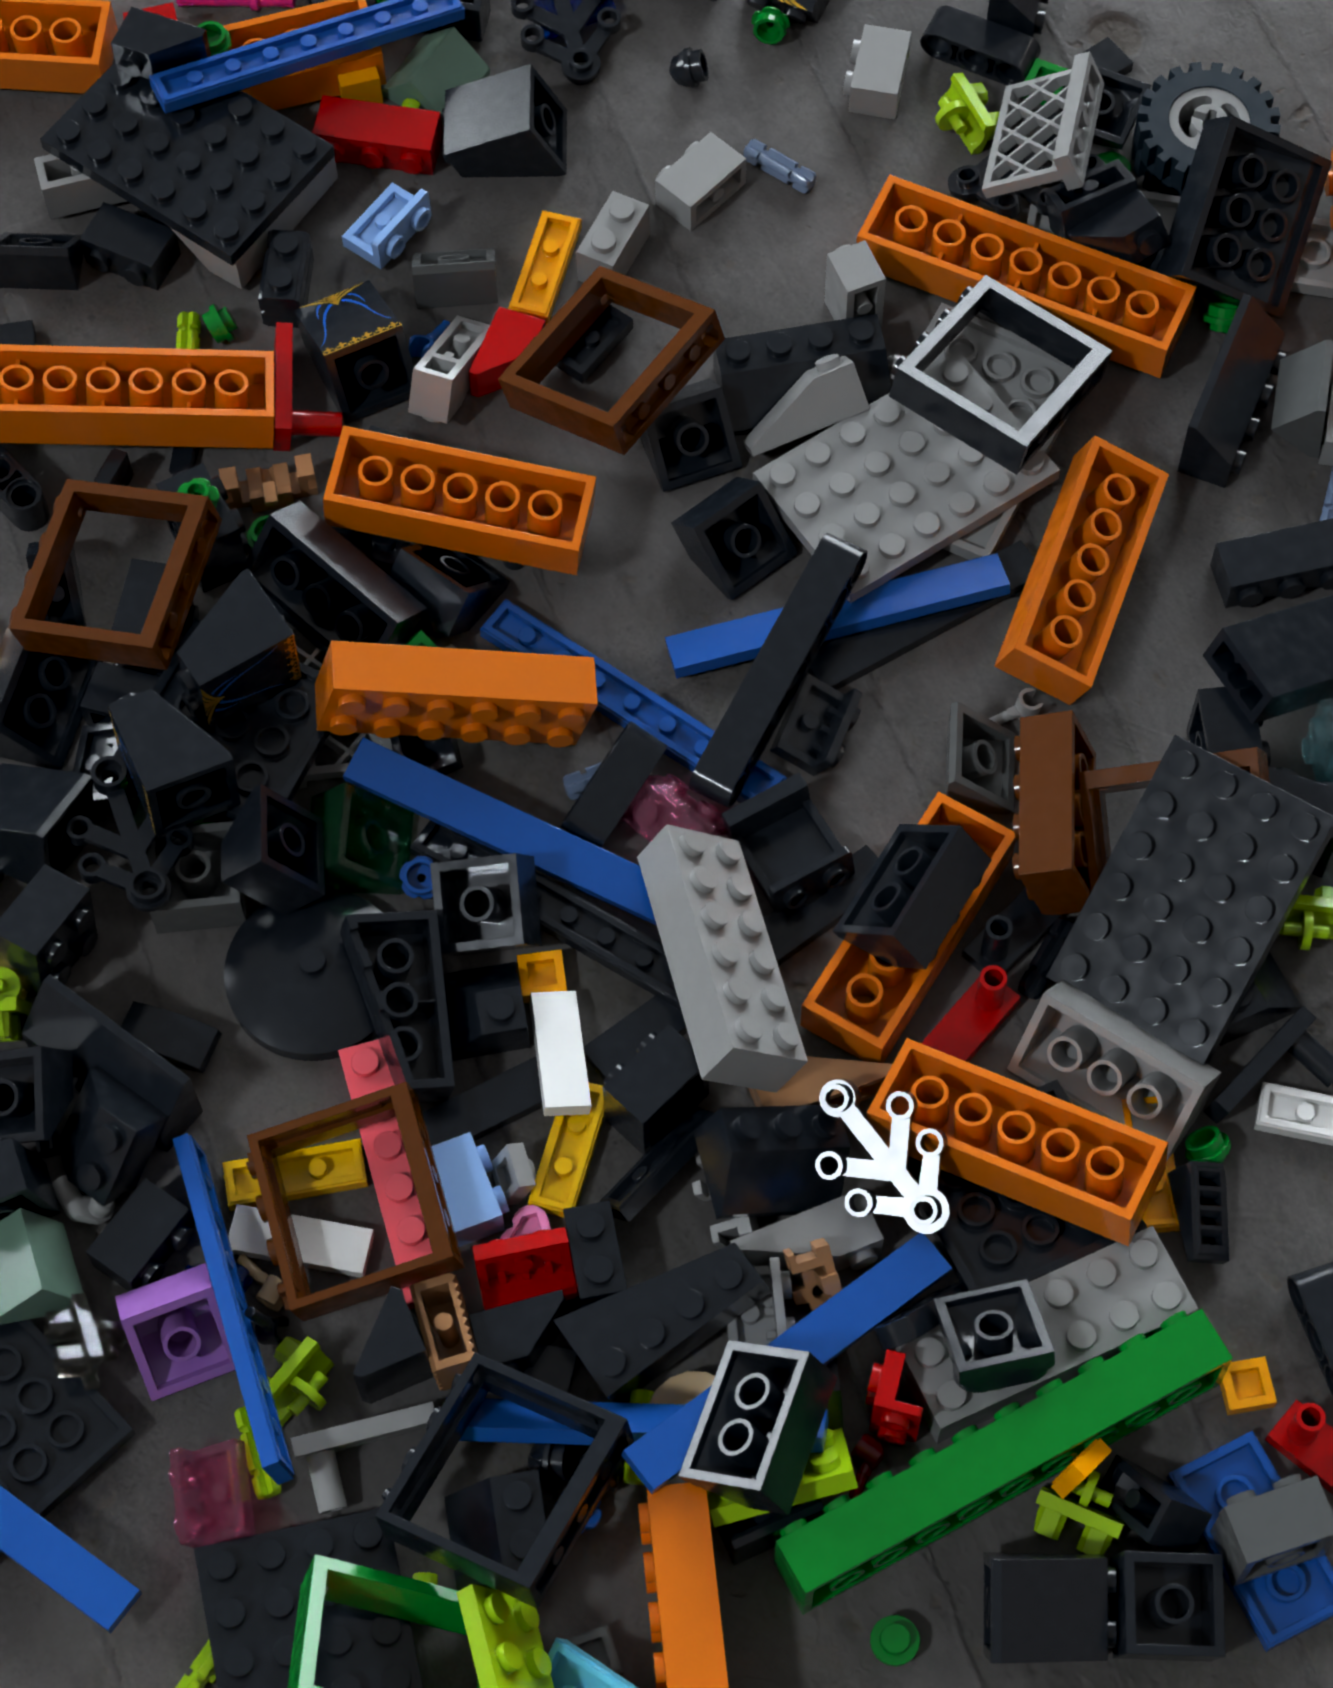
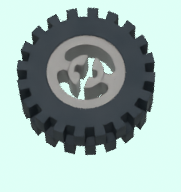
M1201 62L1190 63L1187 73H1183L1181 67L1177 66L1170 69L1168 80L1162 75L1153 81L1152 90L1146 89L1142 96L1141 105L1139 104L1131 148V160H1135L1133 168L1137 177L1144 175L1142 186L1148 192L1158 188L1161 194L1182 195L1201 132L1207 119L1234 116L1279 137L1281 125H1279V108H1272L1274 97L1269 90L1261 94L1259 93L1262 82L1254 76L1248 82L1242 79L1244 70L1233 67L1231 74L1222 72L1223 63L1212 62L1210 70H1202ZM1190 121L1187 136L1180 127Z

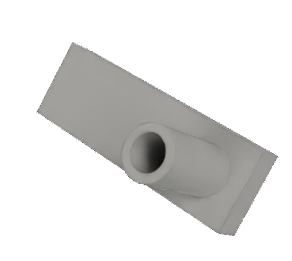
M433 1401L290 1438L297 1461L307 1460L319 1514H327L348 1507L335 1452L427 1429L429 1417L435 1409Z

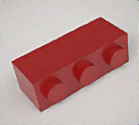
M326 95L322 96L312 131L313 134L334 146L336 163L345 162L364 165L373 169L400 170L409 174H434L443 139L441 114L438 111Z

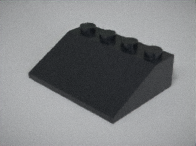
M1234 116L1205 120L1170 229L1169 238L1171 244L1164 248L1157 272L1196 286L1195 294L1239 306L1243 294L1252 296L1270 317L1281 319L1332 161Z

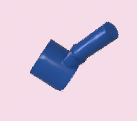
M444 320L426 336H411L408 345L411 358H422L449 326L450 322Z

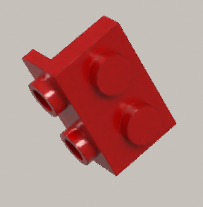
M565 1227L551 1230L543 1229L532 1234L508 1239H494L484 1244L472 1246L484 1310L561 1289L566 1301L578 1297Z
M887 1349L884 1363L874 1362L868 1384L865 1404L873 1406L869 1431L878 1433L877 1437L885 1442L904 1445L906 1440L916 1442L923 1408L896 1401L906 1354Z

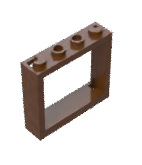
M599 265L565 305L557 311L555 316L539 334L531 340L530 344L514 362L506 368L498 380L510 408L625 455L720 346L725 337L715 309ZM611 303L679 328L678 333L609 412L540 385L543 379Z
M66 479L61 494L54 501L53 514L47 530L40 537L39 550L33 566L26 573L24 589L19 602L11 612L9 630L24 650L168 670L222 518L208 496ZM87 510L182 522L141 634L44 621Z
M1252 747L1212 753L1270 783L1267 753L1260 748ZM1161 761L1078 772L1090 892L1111 855L1105 794L1147 788Z
M407 1082L247 1135L251 1152L247 1153L249 1162H246L251 1177L254 1180L258 1179L261 1195L256 1196V1205L262 1221L269 1223L272 1238L266 1240L267 1250L275 1267L279 1266L283 1282L277 1284L278 1294L283 1297L285 1310H290L303 1322L388 1294L391 1286L403 1289L414 1283L465 1268L419 1098ZM396 1116L433 1253L311 1294L277 1157Z

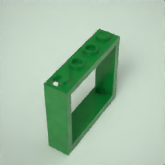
M315 1554L300 1586L287 1688H323L315 1686L314 1679L324 1600L467 1635L457 1596L459 1590ZM478 1677L476 1688H480Z

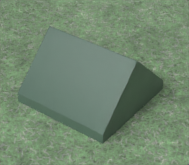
M453 26L423 36L382 88V96L399 105H402L404 99H415L420 103L419 109L440 112L441 122L444 126L442 109L445 108V90L486 78L490 74V67Z
M22 1208L1 1220L0 1325L84 1309L86 1302L64 1223Z

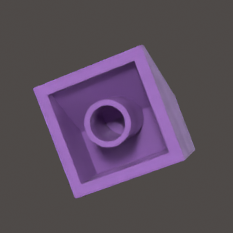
M206 1263L115 1296L120 1321L151 1401L235 1370Z

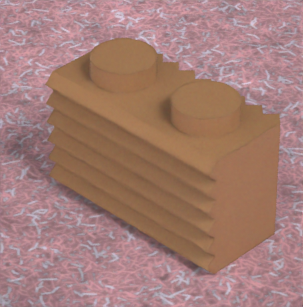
M452 1273L417 1282L409 1287L432 1374L435 1377L439 1390L442 1391L451 1389L455 1374L461 1375L474 1353H478L464 1296L456 1275Z

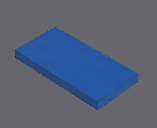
M1253 1430L1168 1473L1166 1477L1170 1484L1187 1493L1213 1514L1201 1536L1210 1554H1219L1210 1530L1216 1522L1219 1512L1225 1506H1228L1226 1500L1235 1494L1247 1490H1254L1256 1496L1274 1490L1272 1484L1281 1479ZM1326 1555L1234 1587L1223 1564V1577L1266 1652L1333 1617V1567Z

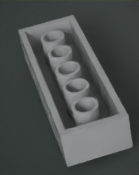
M666 824L637 856L701 1079L776 1093L808 1062L740 843L737 840Z
M1151 1226L1135 1233L1129 1247L1116 1242L1029 1282L1055 1350V1365L1049 1368L1047 1373L1036 1381L982 1393H972L963 1390L954 1381L952 1361L940 1325L917 1339L895 1349L896 1352L906 1354L902 1377L917 1406L923 1408L922 1416L936 1444L953 1437L971 1425H979L994 1418L993 1416L996 1412L1013 1402L1018 1401L1022 1405L1037 1398L1035 1393L1055 1379L1060 1378L1064 1384L1079 1375L1077 1370L1095 1357L1102 1356L1106 1361L1121 1353L1119 1347L1133 1336L1144 1333L1146 1338L1154 1335L1162 1330L1160 1327L1161 1323L1170 1316L1180 1311H1185L1187 1315L1198 1311L1199 1308L1154 1227Z

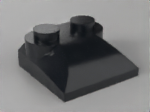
M1097 66L1104 81V88L1092 143L1122 150L1137 119L1142 96L1147 88L1151 90V85ZM1059 108L1047 119L1052 120L1061 111H1063V109Z
M1028 1279L934 1299L935 1311L952 1361L953 1378L956 1384L963 1390L972 1393H982L1033 1382L1042 1378L1048 1369L1055 1365V1350Z

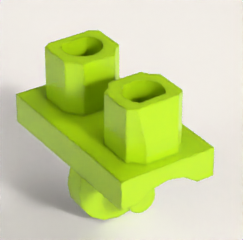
M963 72L954 73L950 78L951 86L949 90L938 101L941 109L936 114L935 122L942 131L954 129L971 155L979 154L983 151L987 141L994 138L1000 111L988 112L985 105L989 100L988 91L982 82L969 83Z
M1321 886L1315 889L1314 896L1300 894L1279 934L1297 936L1299 950L1306 951L1310 950L1312 938L1333 940V887Z
M1 966L0 1042L21 1041V1017H28L32 1003L19 998L22 983L18 974L10 968Z
M286 1336L275 1349L274 1358L281 1365V1368L272 1378L267 1377L281 1427L293 1414L298 1417L308 1404L314 1409L321 1411L327 1403L318 1392L329 1380L326 1374L334 1364L321 1351V1346L318 1342L309 1336L303 1342Z
M1094 1470L1090 1473L1087 1483L1082 1481L1071 1491L1081 1496L1079 1501L1068 1496L1062 1499L1054 1490L1042 1486L1035 1502L1040 1506L1036 1514L1034 1531L1058 1541L1067 1517L1085 1524L1076 1547L1077 1550L1085 1554L1103 1555L1110 1546L1113 1537L1119 1538L1124 1522L1089 1506L1091 1500L1109 1508L1114 1495L1096 1487L1101 1473Z

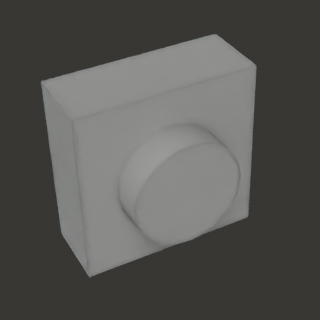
M523 1142L506 1144L491 1163L495 1185L501 1186L509 1206L519 1204L536 1185V1172L533 1162L527 1156Z

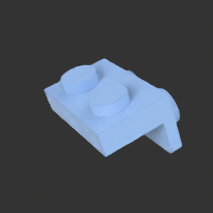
M392 182L342 235L343 246L379 269H382L391 259L397 258L402 253L406 242L417 231H422L428 225L432 215L429 193L421 188L415 195H412Z

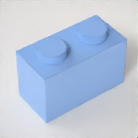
M470 1132L433 1145L432 1150L459 1247L505 1230L502 1214L509 1212V1207L501 1186L498 1185L492 1188L486 1174L493 1171V1166L485 1145L482 1144L476 1147Z

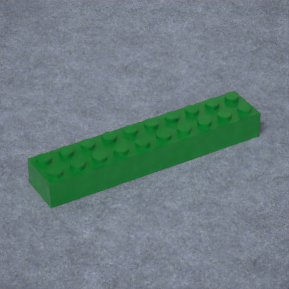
M1202 1308L1190 1315H1187L1185 1311H1180L1170 1316L1161 1323L1160 1327L1162 1330L1146 1338L1144 1333L1133 1336L1119 1347L1121 1353L1106 1361L1102 1356L1089 1360L1077 1370L1079 1373L1077 1377L1064 1384L1060 1378L1047 1383L1035 1393L1036 1399L1022 1407L1018 1401L1003 1407L994 1414L995 1421L989 1425L978 1429L977 1425L974 1424L961 1430L951 1438L953 1444L939 1452H936L934 1448L924 1450L908 1462L910 1468L895 1476L891 1471L878 1475L866 1484L868 1491L850 1499L849 1495L846 1494L834 1499L823 1508L825 1514L807 1523L805 1518H801L784 1527L779 1532L782 1538L776 1540L774 1564L802 1615L1058 1475L1095 1439L1099 1440L1101 1438L1110 1446L1219 1386L1233 1357Z

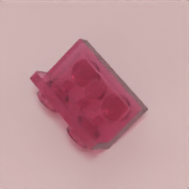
M669 773L665 777L649 775L621 817V820L649 842L655 838L666 824L716 836L726 834L724 823L720 820L722 817L721 811L705 800H700L698 803L687 794L689 787Z
M233 1438L196 1451L181 1447L169 1451L171 1465L169 1481L174 1492L176 1511L174 1528L181 1545L196 1548L256 1535L244 1441Z

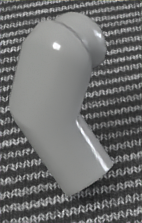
M63 1175L52 1182L57 1200L68 1218L73 1222L100 1225L110 1220L113 1216L115 1201L102 1206L90 1196L82 1195L79 1189L67 1180V1175Z

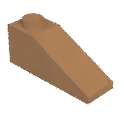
M807 1056L808 1062L778 1092L748 1089L756 1107L820 1105V1091L827 1082L835 1079H847L858 1087L861 1102L876 1096L892 1064ZM836 1089L831 1093V1103L838 1104L839 1107L843 1104L844 1095L840 1090Z

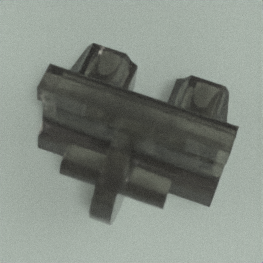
M85 1293L71 1294L69 1309L45 1313L44 1334L47 1344L71 1341L70 1345L55 1346L53 1361L57 1379L81 1376L85 1390L99 1389L100 1380L97 1374V1367L104 1361V1358L107 1361L115 1360L119 1356L118 1352L128 1341L122 1323L108 1321L107 1317H99L94 1321Z

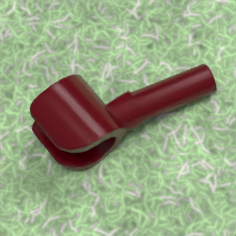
M864 1434L851 1453L853 1457L863 1464L856 1475L858 1488L850 1490V1499L863 1493L872 1471L876 1469L884 1457L881 1443L868 1434Z

